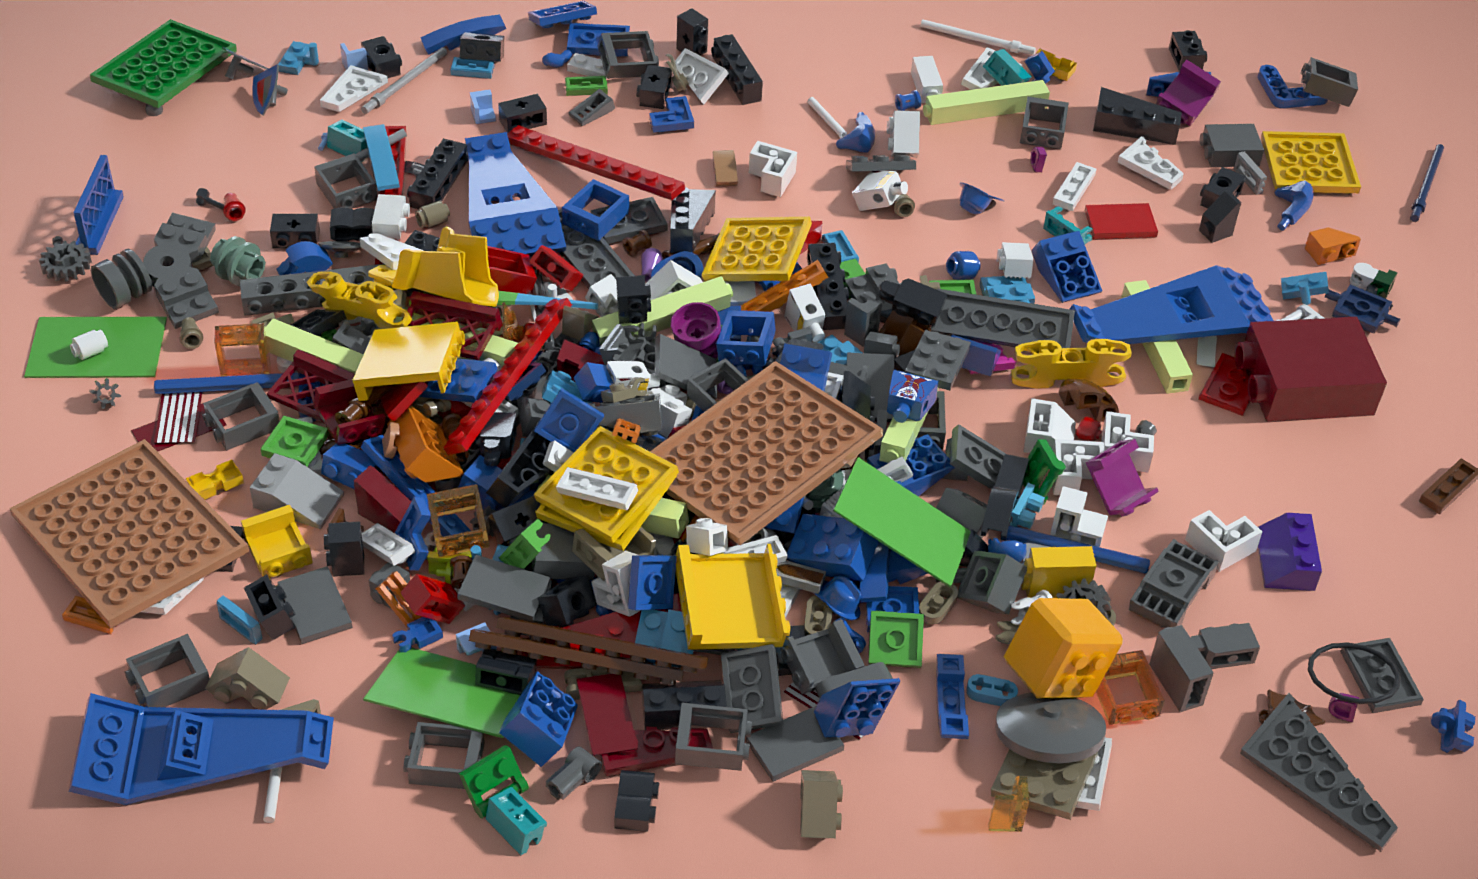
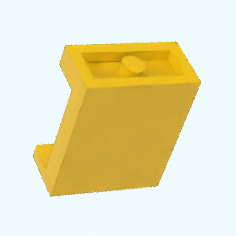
M290 505L241 520L244 539L262 577L266 574L269 578L276 577L313 563L310 546L305 544L295 523L294 513Z

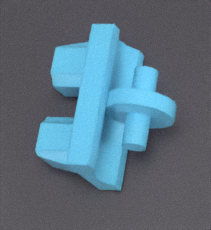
M1027 483L1020 498L1015 500L1011 515V526L1017 527L1020 525L1031 529L1036 513L1026 509L1028 508L1039 513L1045 497L1033 493L1035 485Z

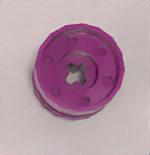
M692 302L676 310L671 319L674 340L717 359L716 344L721 332V322L717 310L703 302Z

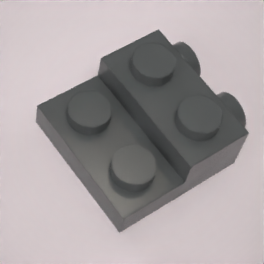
M887 263L866 268L865 275L845 279L844 287L848 288L849 296L860 303H865V301L860 299V294H866L876 301L880 300L882 302L881 311L892 309V304L885 302V300L879 297L880 285L884 280L900 285L901 283L897 280L895 268H889Z

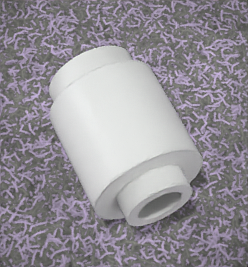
M92 330L72 338V344H70L74 357H79L81 360L99 354L108 347V341L102 330Z

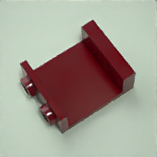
M353 379L315 388L314 407L337 445L383 434L385 415L379 414L374 416L370 408L368 409V415L363 419L339 425L336 422L335 414L348 407L349 401L358 398Z

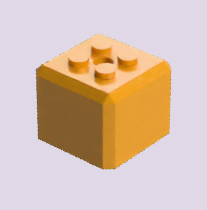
M1038 598L1031 603L1003 657L1005 662L1037 699L1093 697L1122 645L1123 638L1089 599Z

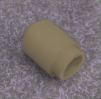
M441 201L420 207L415 212L417 223L421 228H430L447 222L448 216H450L448 206Z

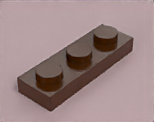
M1461 458L1421 495L1419 502L1441 514L1478 479V468Z

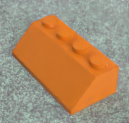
M411 405L396 421L390 420L387 423L388 426L390 422L399 424L400 433L395 437L394 447H397V451L400 454L399 459L405 466L404 471L411 478L416 479L418 477L424 482L460 477L464 473L459 462L453 458V455L448 456L443 449L448 440L444 436L442 426Z

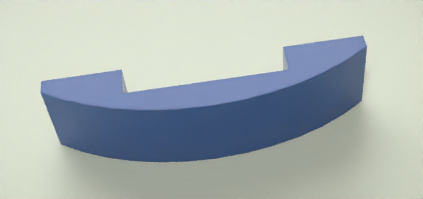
M880 541L863 581H860L861 602L887 601L889 587L887 574L890 553L893 550Z
M937 654V714L941 738L969 739L968 715H966L963 655Z

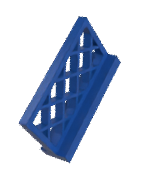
M100 155L73 212L79 234L76 245L82 243L84 248L89 249L91 255L99 254L124 198L123 191L115 190L107 155Z

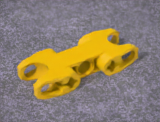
M317 272L307 281L308 286L313 292L326 299L322 303L324 309L343 310L347 318L346 320H353L358 316L371 319L381 329L407 327L412 321L411 316L405 309L393 303L398 298L393 289L380 283L366 281L357 285L345 282L342 276L335 272ZM325 279L321 285L315 284L317 281ZM396 317H404L403 320L398 323L393 322V320L395 321Z
M1109 339L1090 340L1086 348H1061L1060 344L1055 341L1038 340L1015 347L1016 360L1027 365L1015 367L1011 370L1010 376L1013 384L1035 389L1050 388L1054 385L1055 380L1084 379L1101 387L1115 385L1125 381L1126 374L1124 367L1114 363L1131 358L1132 352L1129 344ZM1114 349H1121L1125 353H1115L1112 351ZM1028 351L1032 355H1023L1021 352ZM1109 372H1116L1120 376H1111ZM1023 374L1029 375V377L1026 379L1018 378L1016 375Z

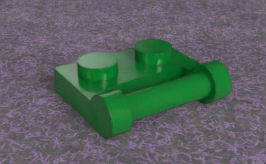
M1038 439L1028 456L1029 464L1023 485L1025 487L1027 483L1035 485L1033 493L1045 497L1044 505L1048 500L1050 489L1058 475L1063 474L1066 466L1057 459L1046 439ZM1048 469H1050V471H1049L1048 475L1046 476L1044 482L1042 483L1041 487L1039 488V485H1040L1041 482L1043 481V479H1044V477H1045V475H1046Z
M506 745L459 773L473 808L482 819L486 817L489 798L483 801L481 795L508 778H511L512 783L496 794L509 787H512L520 794L529 789L511 748Z

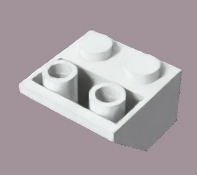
M1031 399L1023 452L1031 453L1038 439H1046L1052 450L1055 439L1074 440L1076 422L1056 402Z

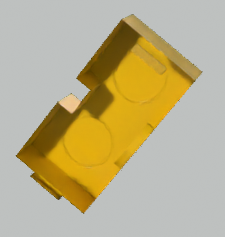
M1041 48L1037 51V53L1043 51L1055 70L1052 76L1067 81L1076 71L1077 63L1074 60L1071 61L1063 57L1061 59L1056 58L1055 54Z
M232 459L217 465L216 469L210 474L200 472L186 478V482L204 500L217 495L216 491L223 488L227 491L244 484L243 475Z

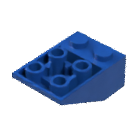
M1080 231L1040 240L1031 250L1039 272L1062 303L1102 292Z
M928 434L915 439L906 459L913 477L901 484L907 490L920 496L955 469L950 464V458ZM880 453L867 458V463L876 469L888 464L879 461Z
M537 671L506 716L499 733L542 767L563 747L578 704L575 703L570 695L558 689L551 679Z
M900 679L852 681L823 694L814 710V714L824 737L841 738L852 735L866 736L873 734L901 682Z

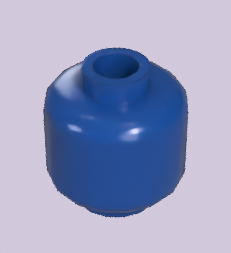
M955 251L946 262V270L955 280H971L976 277L981 267L980 260L972 251Z

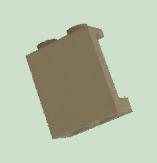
M640 527L624 551L637 555H654L656 540L651 534ZM583 528L575 531L572 552L605 581L602 564L624 551L597 542Z

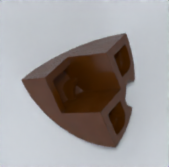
M893 310L878 333L897 336V345H900V356L916 350L925 330L931 331L929 325L919 323L914 318L901 316Z
M1066 379L1059 388L1058 393L1064 406L1075 404L1077 409L1090 408L1094 419L1099 422H1104L1106 412L1119 413V408L1112 396L1101 386L1091 381Z

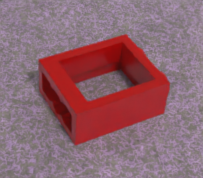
M487 246L490 276L497 284L498 291L531 295L537 277L533 266L529 262V255Z

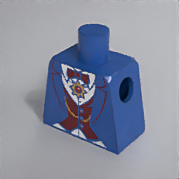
M894 370L889 390L887 412L892 414L893 418L900 423L906 422L907 419L920 421L936 401L939 381Z

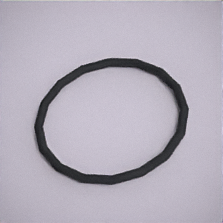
M1349 642L1331 643L1318 648L1308 661L1307 671L1313 683L1326 694L1341 701L1356 704L1379 703L1391 698L1400 687V673L1395 664L1383 653L1365 645ZM1334 648L1363 650L1379 657L1390 666L1395 675L1394 686L1388 693L1377 698L1358 699L1343 696L1328 689L1317 679L1313 671L1314 660L1321 653Z

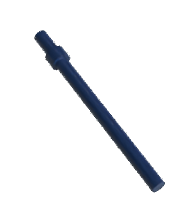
M1442 144L1436 145L1419 195L1413 202L1410 217L1412 222L1419 221L1420 215L1425 211V201L1444 151Z

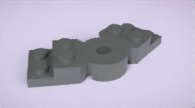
M172 213L167 223H162L154 238L155 247L146 253L143 263L151 278L152 286L155 287L157 299L172 325L177 329L182 327L181 323L185 318L190 317L198 321L219 313L218 306L208 291L207 283L199 270L191 266L193 262L201 259L216 230V226L212 222Z

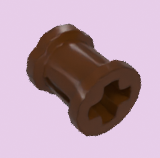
M645 230L639 231L637 235L631 238L626 237L623 239L624 250L631 257L636 255L638 251L652 246V240Z
M461 555L451 558L450 567L453 568L451 586L453 588H461L473 562V559L469 556Z

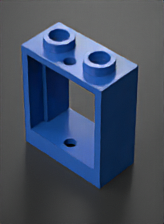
M592 179L562 207V224L599 241L629 213V195ZM593 199L611 206L600 217L583 210Z
M728 310L716 344L719 362L726 358L732 364L765 365L776 332L774 312ZM732 335L760 336L758 342L730 341Z

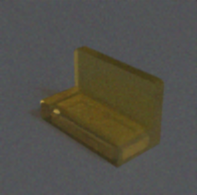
M1027 776L1015 777L1011 795L994 796L988 824L989 831L1022 832L1029 804Z

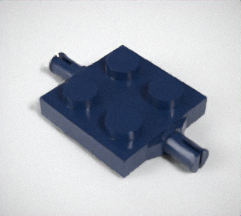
M1351 284L1341 294L1329 289V293H1326L1324 297L1337 302L1332 313L1333 317H1358L1363 330L1373 334L1379 325L1384 322L1397 328L1401 318L1388 314L1392 301Z

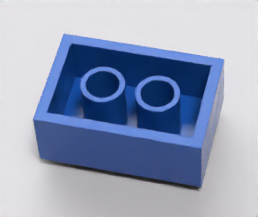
M803 514L788 549L786 559L789 562L826 571L827 577L844 576L851 580L863 581L879 541L844 518Z

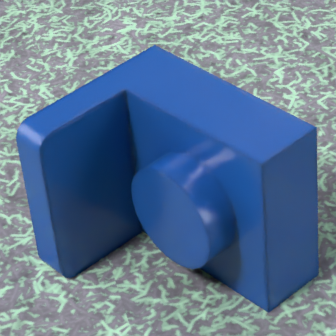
M1043 51L1028 57L1024 61L1034 76L1032 81L1043 80L1046 84L1050 81L1049 77L1055 72Z

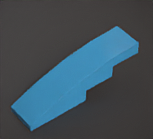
M385 125L363 127L377 190L400 188Z

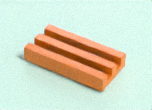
M619 418L616 421L612 435L617 437L618 432L622 433L621 439L626 440L627 436H631V442L636 443L641 427Z
M395 571L376 590L407 627L408 623L422 618V616L415 615L400 592L406 587L407 583ZM386 586H388L391 589V591L395 594L396 599L388 591ZM400 604L408 610V612L412 615V618L409 617V615L404 611Z
M75 595L62 614L63 620L108 634H112L114 631L113 627L110 628L83 597ZM76 606H80V607L86 608V609H88V610H84V609H81V608H77Z

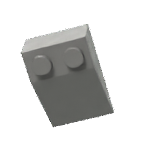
M275 453L250 486L253 508L269 512L290 505L296 522L318 529L323 527L344 496L343 490L299 461Z

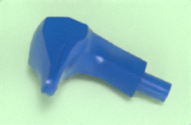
M859 112L857 118H855L857 127L845 137L837 140V148L851 149L859 152H869L875 142V128L867 115Z
M1306 180L1287 187L1277 188L1274 192L1277 197L1292 203L1282 213V220L1277 225L1278 229L1284 231L1289 224L1294 225L1311 207L1313 188Z

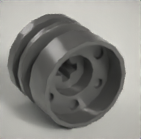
M129 248L121 251L120 254L113 255L112 261L105 259L91 266V276L99 294L113 309L129 303L131 296L138 298L152 290L151 278L144 263Z

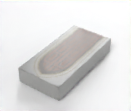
M789 561L777 563L776 573L777 576L781 577L782 584L819 593L825 580L826 571Z

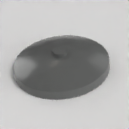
M1033 693L1021 694L1003 703L996 716L995 728L1001 742L1015 753L1036 761L1048 763L1080 761L1096 754L1102 748L1105 741L1106 723L1104 718L1093 706L1078 698L1037 699Z

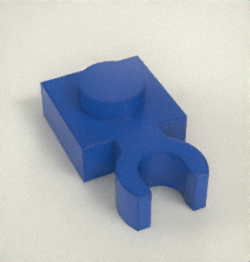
M422 617L408 623V631L401 630L392 635L394 644L404 641L398 644L399 651L403 653L409 651L414 644H417L420 649L442 639L443 631L435 620Z

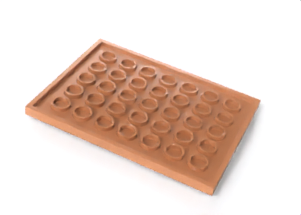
M775 361L650 452L678 467L679 473L665 493L676 501L685 502L687 509L700 518H710L713 523L727 525V537L742 545L883 436V428Z
M145 439L9 508L14 519L110 628L250 552L248 544Z

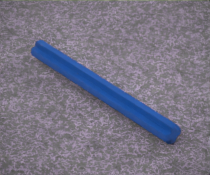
M294 372L291 380L299 379V373ZM283 373L155 380L154 391L156 394L238 390L256 382L262 388H272Z
M1009 525L1006 540L1049 547L1092 546L1095 562L1144 574L1149 570L1150 560L1147 558Z

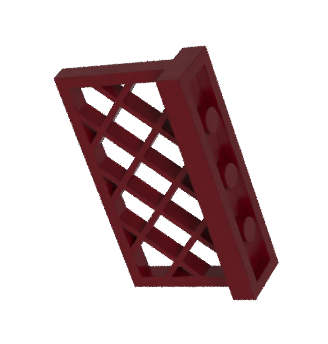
M413 291L410 296L411 305L407 312L411 318L414 313L424 315V317L411 321L408 326H418L427 322L433 324L432 320L437 318L446 320L442 323L458 322L467 325L460 328V331H463L464 334L471 331L473 337L465 339V344L462 345L460 350V357L479 360L493 333L500 331L503 325L499 309L416 291ZM478 328L487 329L485 332H482L477 335L474 331ZM477 342L478 346L475 351L465 350L464 347Z
M298 349L293 355V362L267 392V396L275 402L323 422L314 407L315 389H312L310 383L319 381L329 385L353 379L355 374ZM295 371L305 375V378L291 380V376ZM308 385L309 390L295 393V386ZM290 388L292 394L284 396L277 394L280 389ZM311 397L313 402L302 405L298 403L297 399ZM379 399L374 405L370 407V409L373 406L378 407V405L381 403V400Z

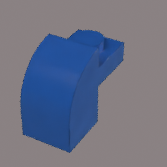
M305 241L288 247L286 252L289 257L276 270L279 275L324 271L333 263L324 248L313 242Z

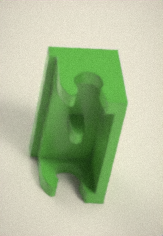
M537 519L501 554L499 559L505 564L525 569L542 551L541 548L550 540V534L545 535L543 538H539L536 534L543 523Z

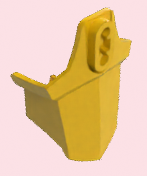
M447 226L441 231L437 251L403 249L399 255L397 270H392L386 265H379L368 271V276L374 278V282L391 286L395 289L407 290L416 288L439 296L478 305L497 306L498 286L490 276L487 237L454 234L453 229Z

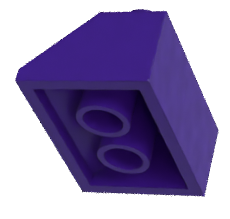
M1285 513L1258 526L1262 531L1258 551L1264 588L1315 591L1322 568L1312 514Z

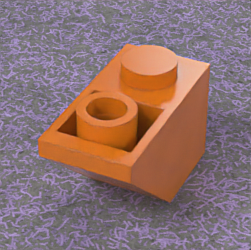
M1327 227L1309 232L1305 250L1320 265L1356 256L1361 239L1359 236Z

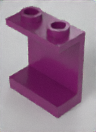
M1186 59L1179 74L1164 93L1159 94L1156 104L1182 112L1181 123L1191 126L1217 92L1221 81Z
M1135 439L1119 441L1085 462L1109 515L1120 514L1121 517L1127 516L1134 512V507L1150 502L1152 500L1151 496L1159 492L1157 487L1145 489L1129 455L1139 448Z

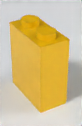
M1092 546L1031 548L1029 558H1025L1024 566L1027 567V571L1021 588L1026 590L1027 597L1029 598L1036 596L1042 590L1048 591L1052 598H1058L1056 596L1057 593L1064 594L1063 587H1073L1072 581L1074 580L1077 584H1081L1082 579H1086L1087 583L1090 584L1096 570Z

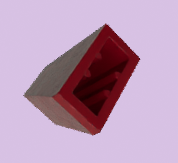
M370 465L354 480L358 514L374 524L378 523L395 533L411 501Z

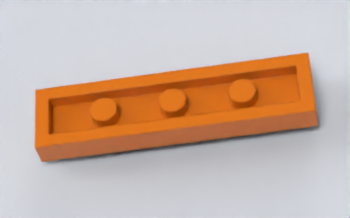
M816 260L791 275L789 281H781L741 305V311L771 312L787 302L790 289L811 284L812 287L819 285L828 276L820 262Z

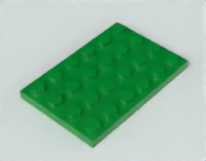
M170 19L90 74V79L93 83L159 108L230 57L231 54L224 51L222 47L233 52L237 51V47L232 42Z

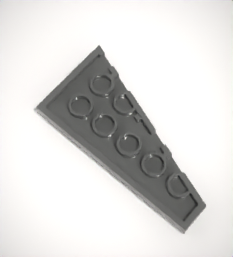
M1290 693L1286 695L1242 747L1241 755L1380 852L1397 832V825L1380 804L1371 798L1364 789V784L1359 778L1356 779L1348 769L1347 763L1326 737L1317 731L1310 722L1309 716L1305 711L1302 712Z

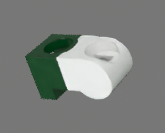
M1357 263L1354 265L1350 284L1365 291L1368 285H1374L1378 288L1377 295L1386 299L1394 285L1398 272L1389 269L1386 273L1373 268L1367 263Z

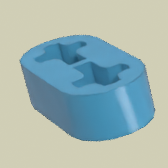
M976 674L969 678L966 693L974 701L1002 706L1007 700L1017 696L1018 688L1016 684L1009 680ZM982 686V689L977 690L976 687ZM1003 691L1008 692V696L1002 695Z

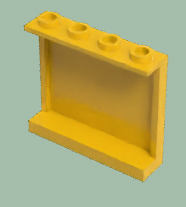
M458 322L374 330L353 378L358 400H368L374 386L435 380L438 381L440 392L445 393L448 383L451 382L452 371L456 368V360L460 357L461 347L465 344V335L463 331H460Z
M767 544L764 553L715 554L711 556L690 554L689 545H678L675 555L677 556L676 576L688 650L755 648L771 644L774 647H783L786 636L790 635V623L788 620H785L786 601L785 598H781L782 581L781 577L777 576L776 573L777 555L773 554L771 544Z

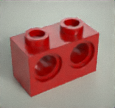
M416 574L400 592L415 615L450 624L466 606L462 600L457 599L458 593L451 584Z

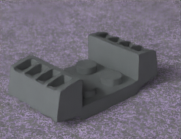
M1173 539L1141 581L1140 586L1130 600L1129 610L1163 628H1173L1182 625L1186 611L1202 588L1206 589L1213 579L1219 561Z

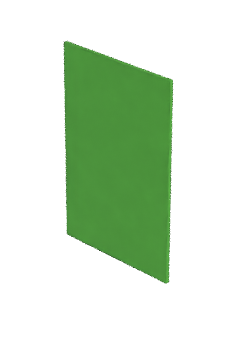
M39 317L24 377H155L167 317ZM92 330H102L108 341V347L103 352L81 360L79 357L75 358L70 349L72 338Z
M858 457L833 511L948 587H951L971 531Z
M411 648L403 653L399 650L363 698V701L504 738L499 733L520 695L475 685V664Z

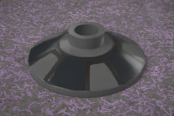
M326 241L318 243L325 250L334 252V257L346 258L349 252L362 248L359 242Z

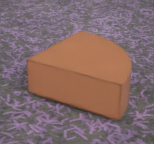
M390 422L382 439L384 457L393 459L397 451V447H394L395 437L400 433L399 424Z

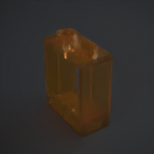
M264 323L215 326L214 344L221 376L271 374V361ZM258 345L260 358L226 360L224 347Z
M477 484L427 494L439 557L471 551V547L474 545L480 546L481 549L490 547ZM476 509L479 530L441 536L439 516Z
M1143 650L1116 654L1096 690L1109 725L1126 724L1131 721L1151 720L1160 717L1165 701ZM1135 675L1146 700L1116 705L1106 680Z

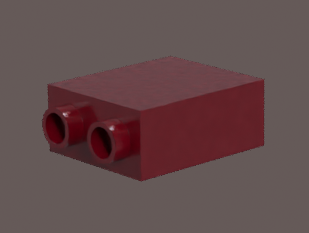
M1358 317L1250 322L1245 340L1237 342L1235 346L1234 357L1236 366L1239 370L1246 369L1249 376L1247 386L1249 399L1252 403L1260 404L1266 422L1374 416L1387 385V381Z

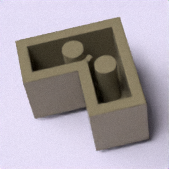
M248 647L217 663L205 689L212 693L217 700L225 704L242 696L255 708L266 710L279 704L290 677Z
M801 770V837L836 839V830H841L842 815L837 813V802H842L843 799L841 780L837 779L835 771Z

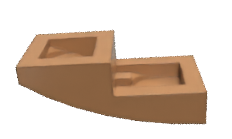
M734 150L713 151L716 186H737L738 178Z

